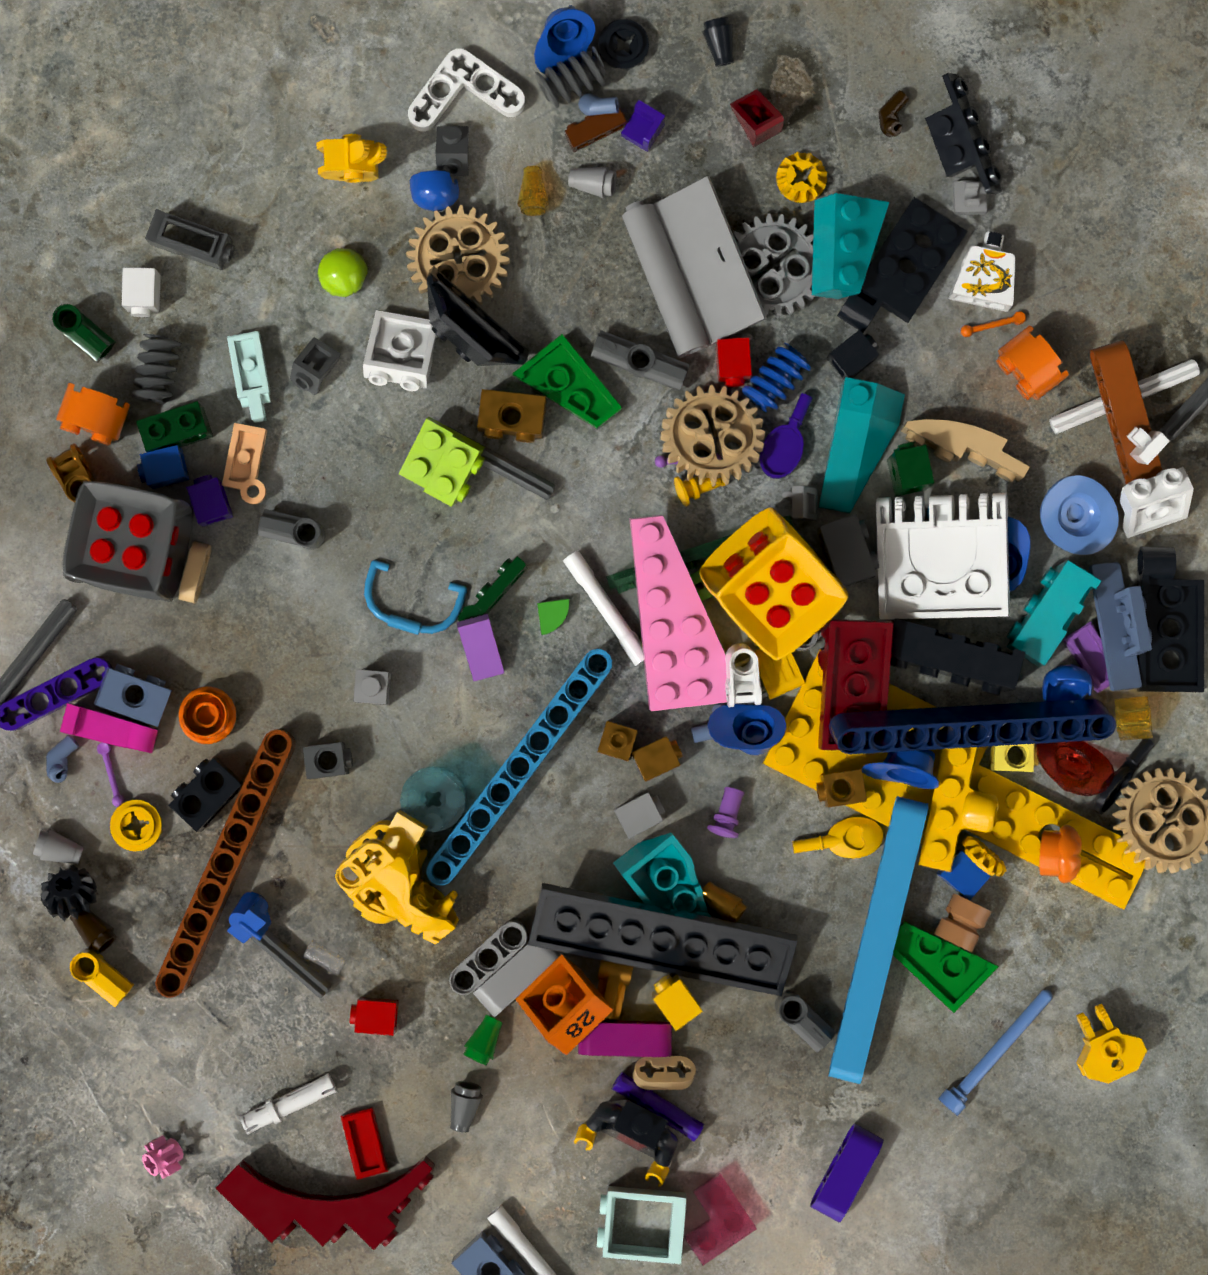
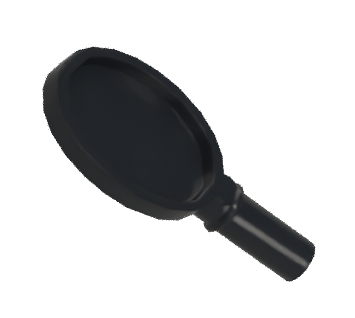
M1144 737L1130 756L1126 757V761L1102 785L1094 803V811L1098 814H1104L1115 803V800L1122 794L1121 789L1127 787L1139 764L1154 746L1150 739Z

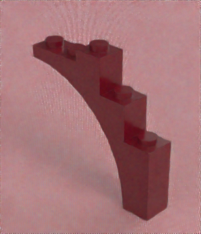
M424 1156L407 1172L384 1185L360 1193L334 1196L309 1194L285 1187L263 1176L246 1161L242 1160L215 1189L271 1243L278 1236L284 1240L297 1226L293 1222L295 1219L322 1247L329 1240L333 1244L336 1243L347 1231V1228L344 1226L346 1223L375 1250L380 1244L386 1247L396 1237L398 1232L395 1228L399 1220L392 1212L395 1211L399 1214L411 1201L408 1195L416 1187L421 1191L432 1180L434 1175L431 1171L435 1164L427 1156Z

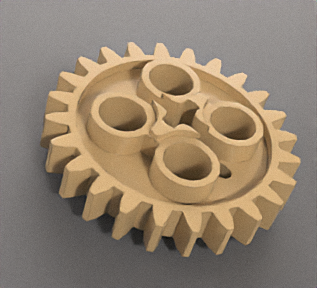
M462 205L459 206L457 214H453L449 206L446 207L445 216H441L438 211H434L435 220L433 222L425 217L423 218L426 226L424 230L418 227L414 228L419 239H409L408 241L415 248V250L406 252L407 258L415 260L407 265L408 271H417L411 277L412 282H422L418 290L420 294L427 292V276L433 266L440 272L450 270L454 273V278L451 282L471 300L475 299L479 305H482L481 295L486 294L488 297L493 298L491 287L502 288V283L497 277H507L508 275L507 271L501 267V265L510 264V258L501 255L509 251L507 244H499L505 239L504 232L494 234L498 228V223L495 221L487 225L488 214L486 213L479 219L476 218V208L474 207L468 215L464 213ZM468 233H475L479 236V241L473 246L465 245L462 242L463 237ZM437 239H443L448 242L447 248L442 252H435L431 249L432 243ZM482 250L486 251V254L482 256L473 255ZM461 252L463 256L462 263L456 264L454 260V253ZM432 260L442 261L437 265L430 264ZM480 263L486 267L484 274L479 277L471 276L468 270L473 264Z
M710 385L708 393H704L702 388L698 386L696 396L685 391V402L676 398L674 400L675 409H667L666 416L669 419H663L662 428L665 430L661 431L660 440L666 441L663 444L662 451L666 453L671 452L667 460L669 464L678 462L676 473H680L685 469L688 471L686 480L689 481L694 475L699 476V485L703 484L705 478H710L712 487L716 485L717 478H722L725 485H728L730 475L740 480L742 475L741 469L750 473L752 468L751 462L758 463L760 455L757 452H762L764 446L761 440L765 437V431L760 429L763 419L755 418L758 411L757 407L747 409L749 398L741 402L738 401L739 391L736 390L729 396L727 395L726 386H723L720 393H715L714 386ZM703 411L708 412L712 434L714 437H718L717 449L723 458L722 460L717 459L714 439L711 434H708L709 424ZM726 414L731 419L728 421H721L716 417V415ZM694 421L697 422L700 425V427L697 429H691L687 427L685 424L687 422ZM735 442L740 448L732 450L726 447L725 444ZM705 450L709 453V456L701 458L694 452Z
M1160 768L1152 770L1151 775L1146 771L1140 774V779L1136 777L1129 781L1131 788L1125 787L1121 789V793L1126 798L1115 800V803L1122 810L1112 813V816L1121 819V823L1113 826V829L1123 832V835L1117 839V842L1127 841L1128 846L1124 853L1127 854L1134 851L1136 853L1133 861L1135 864L1146 860L1145 869H1152L1156 865L1158 873L1166 872L1167 868L1171 874L1179 872V868L1183 871L1190 869L1191 862L1197 864L1202 861L1200 854H1208V846L1205 844L1208 843V800L1202 798L1207 789L1196 790L1194 788L1197 782L1196 778L1185 782V772L1177 774L1174 778L1173 768L1165 770L1164 773H1162ZM1157 791L1165 796V805L1158 802ZM1178 798H1180V805L1173 811V809L1175 808L1174 806L1178 801ZM1183 811L1190 815V825L1184 822L1182 818ZM1172 812V813L1167 817V819H1166V821H1165V818L1163 817V815H1166V814ZM1140 816L1144 817L1148 822L1147 831L1142 829L1139 824ZM1164 822L1168 825L1164 828L1159 829L1164 824ZM1154 833H1156V836L1153 840V844H1151L1149 839ZM1166 836L1173 840V851L1166 847Z

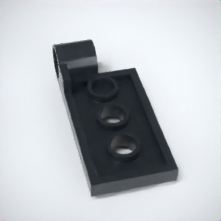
M914 197L869 265L861 292L848 297L837 317L864 333L882 306L903 321L909 323L968 231ZM920 234L928 236L931 240V247L922 248L918 246L915 237ZM903 259L912 261L915 265V271L913 273L903 272L899 267V261Z
M1141 546L1138 551L1137 586H1141L1142 596L1146 600L1145 613L1148 627L1152 633V650L1137 655L1142 683L1137 692H1204V580L1173 579L1176 572V551L1174 547ZM1166 619H1173L1178 624L1179 630L1174 637H1169L1163 632L1162 625ZM1167 651H1173L1178 656L1179 662L1174 669L1166 668L1162 662V657Z

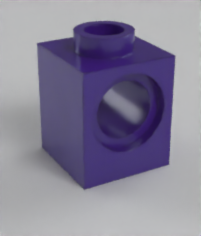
M205 475L194 479V485L186 487L197 522L202 527L233 518L225 489L218 477L212 478V475Z

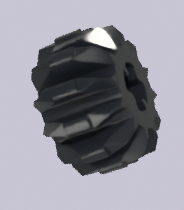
M74 864L68 870L60 866L59 873H48L49 881L41 883L43 893L40 895L43 906L47 908L48 913L52 917L59 916L64 922L70 915L78 920L80 912L90 913L89 904L97 902L95 894L97 886L94 879L91 878L85 868L78 870Z

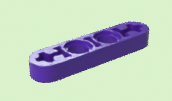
M89 659L0 705V728L8 731L20 730L67 706V703L71 704L98 690L102 680L91 678L85 681L89 685L85 689L84 681L78 675V672L81 671L82 676H87L94 672L93 666L96 664L98 667H105V671L102 673L103 678L107 667L113 669L112 665L105 659ZM67 678H72L77 682L78 687L76 693L68 697L61 692V683ZM40 692L46 694L49 700L47 708L43 711L35 710L32 705L34 695ZM24 700L25 708L32 716L28 718L27 713H22L15 718L16 724L5 722L4 718L8 716L7 710L19 711L23 709L24 706L20 702Z

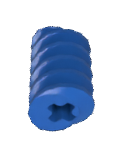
M784 343L786 348L777 347L775 349V354L778 358L770 356L767 359V364L770 368L761 366L758 369L762 378L753 376L750 379L753 387L746 385L742 388L744 395L766 413H768L767 407L775 410L779 408L774 400L776 397L783 400L787 399L783 391L784 387L795 390V386L791 381L792 378L800 381L804 379L799 371L801 368L807 371L812 370L805 357L787 343Z

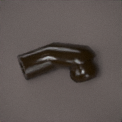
M900 90L895 92L880 108L878 113L880 129L887 137H895L902 132L903 127L899 122L898 112L909 102V98Z

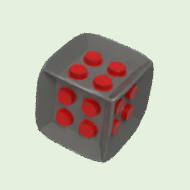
M83 481L75 500L63 556V577L75 583H87L108 591L172 602L181 581L192 528V506L183 500H174L151 491L106 482Z

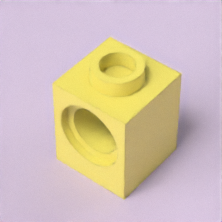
M1034 744L990 746L989 770L1033 772L1034 766H1038L1039 747L1034 746ZM1013 746H1017L1022 751V759L1016 765L1012 764L1007 756L1009 749Z

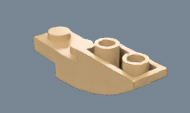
M923 419L907 421L901 432L907 434L905 437L907 441L917 442V446L927 445L934 449L933 454L943 461L950 463L951 460L957 462L965 452L969 454L967 458L971 462L985 467L986 464L997 470L996 475L1008 482H1013L1014 480L1019 482L1025 477L1030 466L1002 451L1008 441L1007 439L973 425L948 420Z

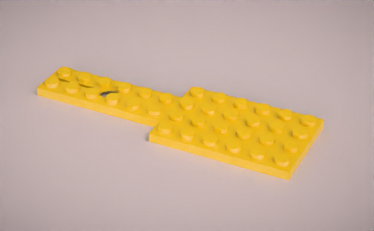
M819 649L804 679L805 684L800 687L785 717V735L779 743L768 751L762 763L817 791L816 783L821 782L820 775L862 769L866 764L884 762L889 753L845 754L837 750H821L818 748L823 670L819 666L818 654L822 649ZM889 684L887 710L935 708V706ZM988 746L978 747L970 787L974 791L995 795L999 800V809L995 826L991 832L984 833L970 829L964 830L1039 867L1040 830L1049 824H1054L1059 828L1063 825L1072 826L1081 837V849L1083 851L1079 854L1082 857L1080 872L1069 883L1124 910L1145 868L1146 860L1135 864L1133 861L1136 853L1134 851L1127 854L1124 853L1128 843L1127 841L1117 842L1120 835L979 765ZM943 749L931 750L935 754L933 776L936 778ZM863 773L867 802L845 806L889 827L897 796L927 803L929 807L920 844H922L934 789H922L904 783L874 779ZM839 779L833 783L832 793L835 797L843 798L848 794L849 787L844 780Z

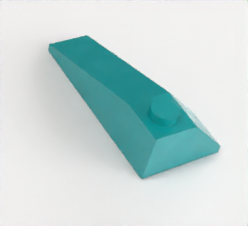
M672 832L637 843L613 862L644 904L711 917L694 870L692 858Z

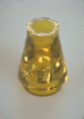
M538 166L523 168V178L517 205L521 208V213L527 216L542 215L546 212V207L549 205L542 177V168Z

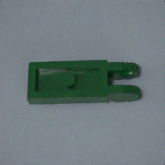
M518 556L513 561L508 558L497 571L500 575L499 578L492 585L487 582L476 595L479 601L475 605H466L457 620L460 622L488 614L528 569V565Z

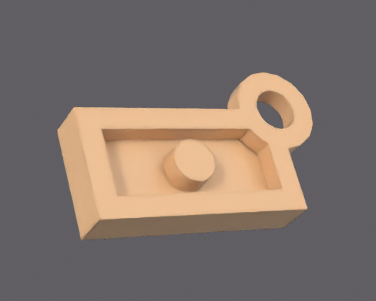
M234 423L222 486L240 490V495L246 503L256 505L261 503L266 496L265 485L257 479L267 430ZM251 486L258 487L259 494L257 497L251 498L248 496L247 491Z

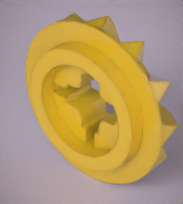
M797 151L795 154L785 157L778 167L776 174L777 186L787 199L796 203H807L815 200L823 192L827 182V171L823 166L822 160L817 159L811 153H800ZM795 169L800 172L811 169L807 177L809 185L803 181L792 185L797 176Z
M130 800L121 804L111 817L110 831L113 839L120 847L129 851L148 849L156 843L162 833V818L156 807L144 800ZM133 812L139 821H149V824L141 828L140 838L135 830H124V827H128L129 824L133 823Z
M967 836L962 841L965 847V854L990 876L997 875L1002 877L1007 871L1004 862L999 856L976 837Z

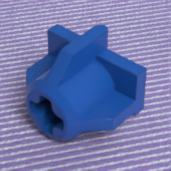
M255 892L244 893L229 916L230 926L227 932L243 944L252 936L260 941L271 925L268 903L265 898Z

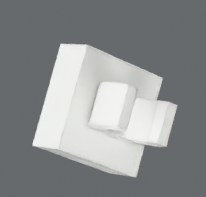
M1137 427L1126 436L1136 445L1130 455L1138 463L1148 465L1170 442L1161 432L1151 430L1147 434L1142 428L1138 429Z

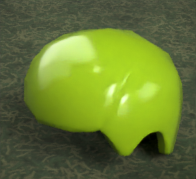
M336 248L326 253L321 259L317 275L322 288L332 296L348 297L362 288L368 274V267L363 256L355 250Z

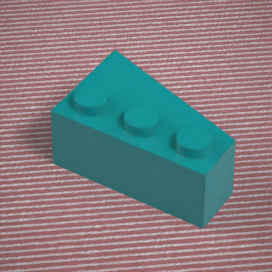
M834 193L815 200L812 296L841 299L861 292L889 202Z
M1069 560L1057 565L1055 568L1049 567L1040 581L1044 585L1038 596L1033 594L1029 598L1023 609L1027 612L1021 623L1016 621L1007 634V638L1010 639L1007 648L1012 651L1014 649L1025 651L1024 658L1038 667L1046 665L1066 635L1067 628L1075 615H1079L1085 607L1083 602L1091 589H1097L1101 583L1100 579Z

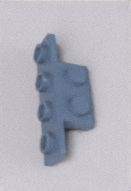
M1118 562L1093 564L1089 567V573L1101 580L1097 589L1092 588L1110 690L1138 689L1142 686L1137 655L1152 650V633L1147 624L1145 613L1146 600L1142 596L1141 586L1124 588L1121 566Z

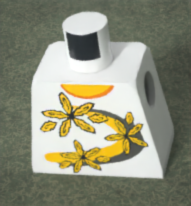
M986 232L982 247L970 246L949 294L950 300L1005 312L1009 311L1014 302L1015 255L1001 251L1004 235L996 232Z

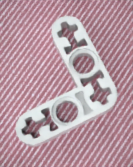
M455 49L447 54L408 109V118L414 129L418 131L431 130L463 87L507 117H515L523 112L525 96L519 87L464 49ZM462 58L465 59L466 68L473 72L470 81H467L469 74L464 69L459 68L457 71H454V60L461 61ZM488 75L494 79V85L490 90L482 91L477 87L476 82L480 76ZM444 82L448 84L450 92L446 97L438 98L433 95L432 89L436 83ZM500 85L504 86L501 90L507 97L517 96V106L511 104L508 108L505 107V99L497 94ZM425 97H428L433 103L427 112L430 119L428 121L422 119L418 122L415 112L417 110L423 112L427 108L428 101L425 100Z

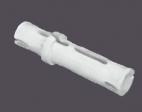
M327 1073L317 1080L307 1083L274 1100L272 1098L265 1100L266 1104L240 1115L241 1124L248 1135L273 1122L277 1124L282 1122L281 1118L336 1093V1086L330 1074Z

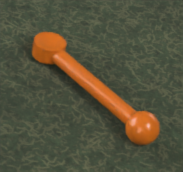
M1019 311L1009 318L972 327L964 325L961 328V334L964 337H970L975 332L1011 323L1021 325L1025 321L1026 316L1023 312Z

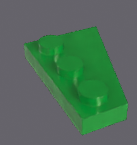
M563 334L512 373L514 377L597 430L622 410L619 403Z
M906 921L899 927L893 956L953 1013L999 967Z

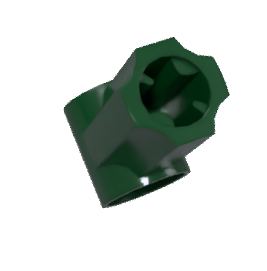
M63 304L55 309L52 317L54 326L97 363L112 350L116 341L87 318L78 308L71 304ZM68 313H75L77 316L76 324L71 328H64L62 325L63 317Z

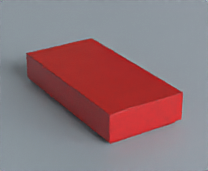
M373 1107L341 1115L356 1180L388 1172L389 1168Z

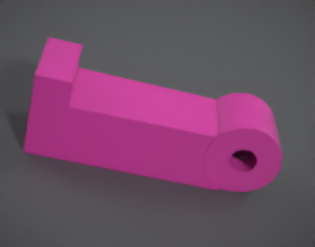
M67 703L60 732L123 748L153 753L158 729Z

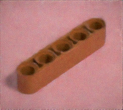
M1120 340L1090 350L1092 367L1125 484L1136 479H1149L1156 476L1159 472L1163 471L1158 454L1148 465L1138 463L1130 455L1136 445L1126 436L1135 427L1138 429L1142 428L1149 434L1151 427L1126 343Z

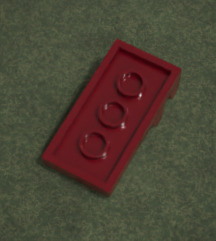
M830 619L820 629L821 635L825 639V648L820 650L818 654L819 666L823 670L819 749L840 751L829 731V724L834 716L844 712L887 710L893 622Z

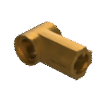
M601 960L597 977L599 979L597 990L613 1009L606 1018L619 1020L626 986L630 984L633 966Z

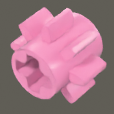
M164 1135L144 1146L147 1153L142 1156L144 1167L151 1175L156 1176L160 1174L162 1179L182 1168L178 1162L183 1159V1150L175 1139L170 1138L166 1140Z

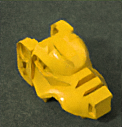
M380 820L351 843L346 852V859L340 863L336 870V881L347 893V896L354 902L353 906L362 912L360 916L376 924H386L398 919V922L404 927L412 924L411 932L419 935L423 931V939L437 944L457 926L459 919L452 906L458 894L453 890L444 896L438 889L421 879L422 864L428 851L426 849L421 850L419 844L408 862L404 854L395 853L387 843L377 839L380 834L379 830L383 833L386 832L392 822ZM377 850H380L382 853L380 856L381 861L377 858L371 860ZM345 867H349L358 876L355 881L345 878L343 875Z

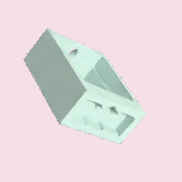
M608 1186L607 1195L601 1194L599 1214L606 1215L605 1227H598L597 1247L603 1248L602 1257L681 1264L686 1193ZM615 1199L672 1203L668 1249L612 1244Z

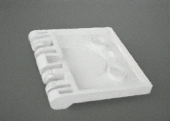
M988 493L980 494L978 499L980 519L969 520L970 500L967 494H960L959 520H954L955 505L953 495H931L929 497V521H924V497L916 496L914 501L915 522H904L906 510L904 497H896L894 502L895 523H892L891 497L877 498L879 620L895 618L924 619L1010 616L1007 493H993V519H989Z

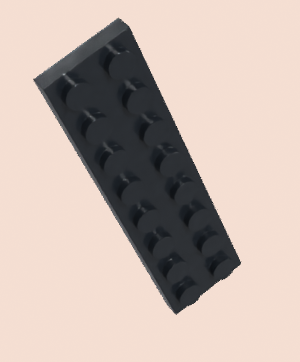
M546 883L541 885L528 939V945L777 996H782L798 942L796 934Z

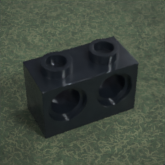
M207 758L203 760L193 771L196 777L188 785L183 782L171 794L174 800L168 806L196 832H201L238 794L244 783L219 758H213L211 761ZM216 771L221 773L224 778L223 786L219 790H214L209 785V777ZM192 795L197 796L201 800V809L196 814L191 813L186 805L188 798Z

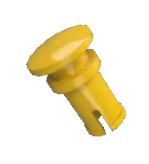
M679 476L674 477L676 494L685 507L690 505V498L694 500L699 499L701 494L725 486L722 478H717L716 485L712 487L710 478H705L703 484L699 485V476H694L689 481L686 480L687 476L684 481Z

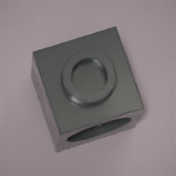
M344 742L303 747L307 779L348 775V768L353 767L351 748L345 749ZM327 751H332L337 757V764L331 770L325 769L321 764V757Z

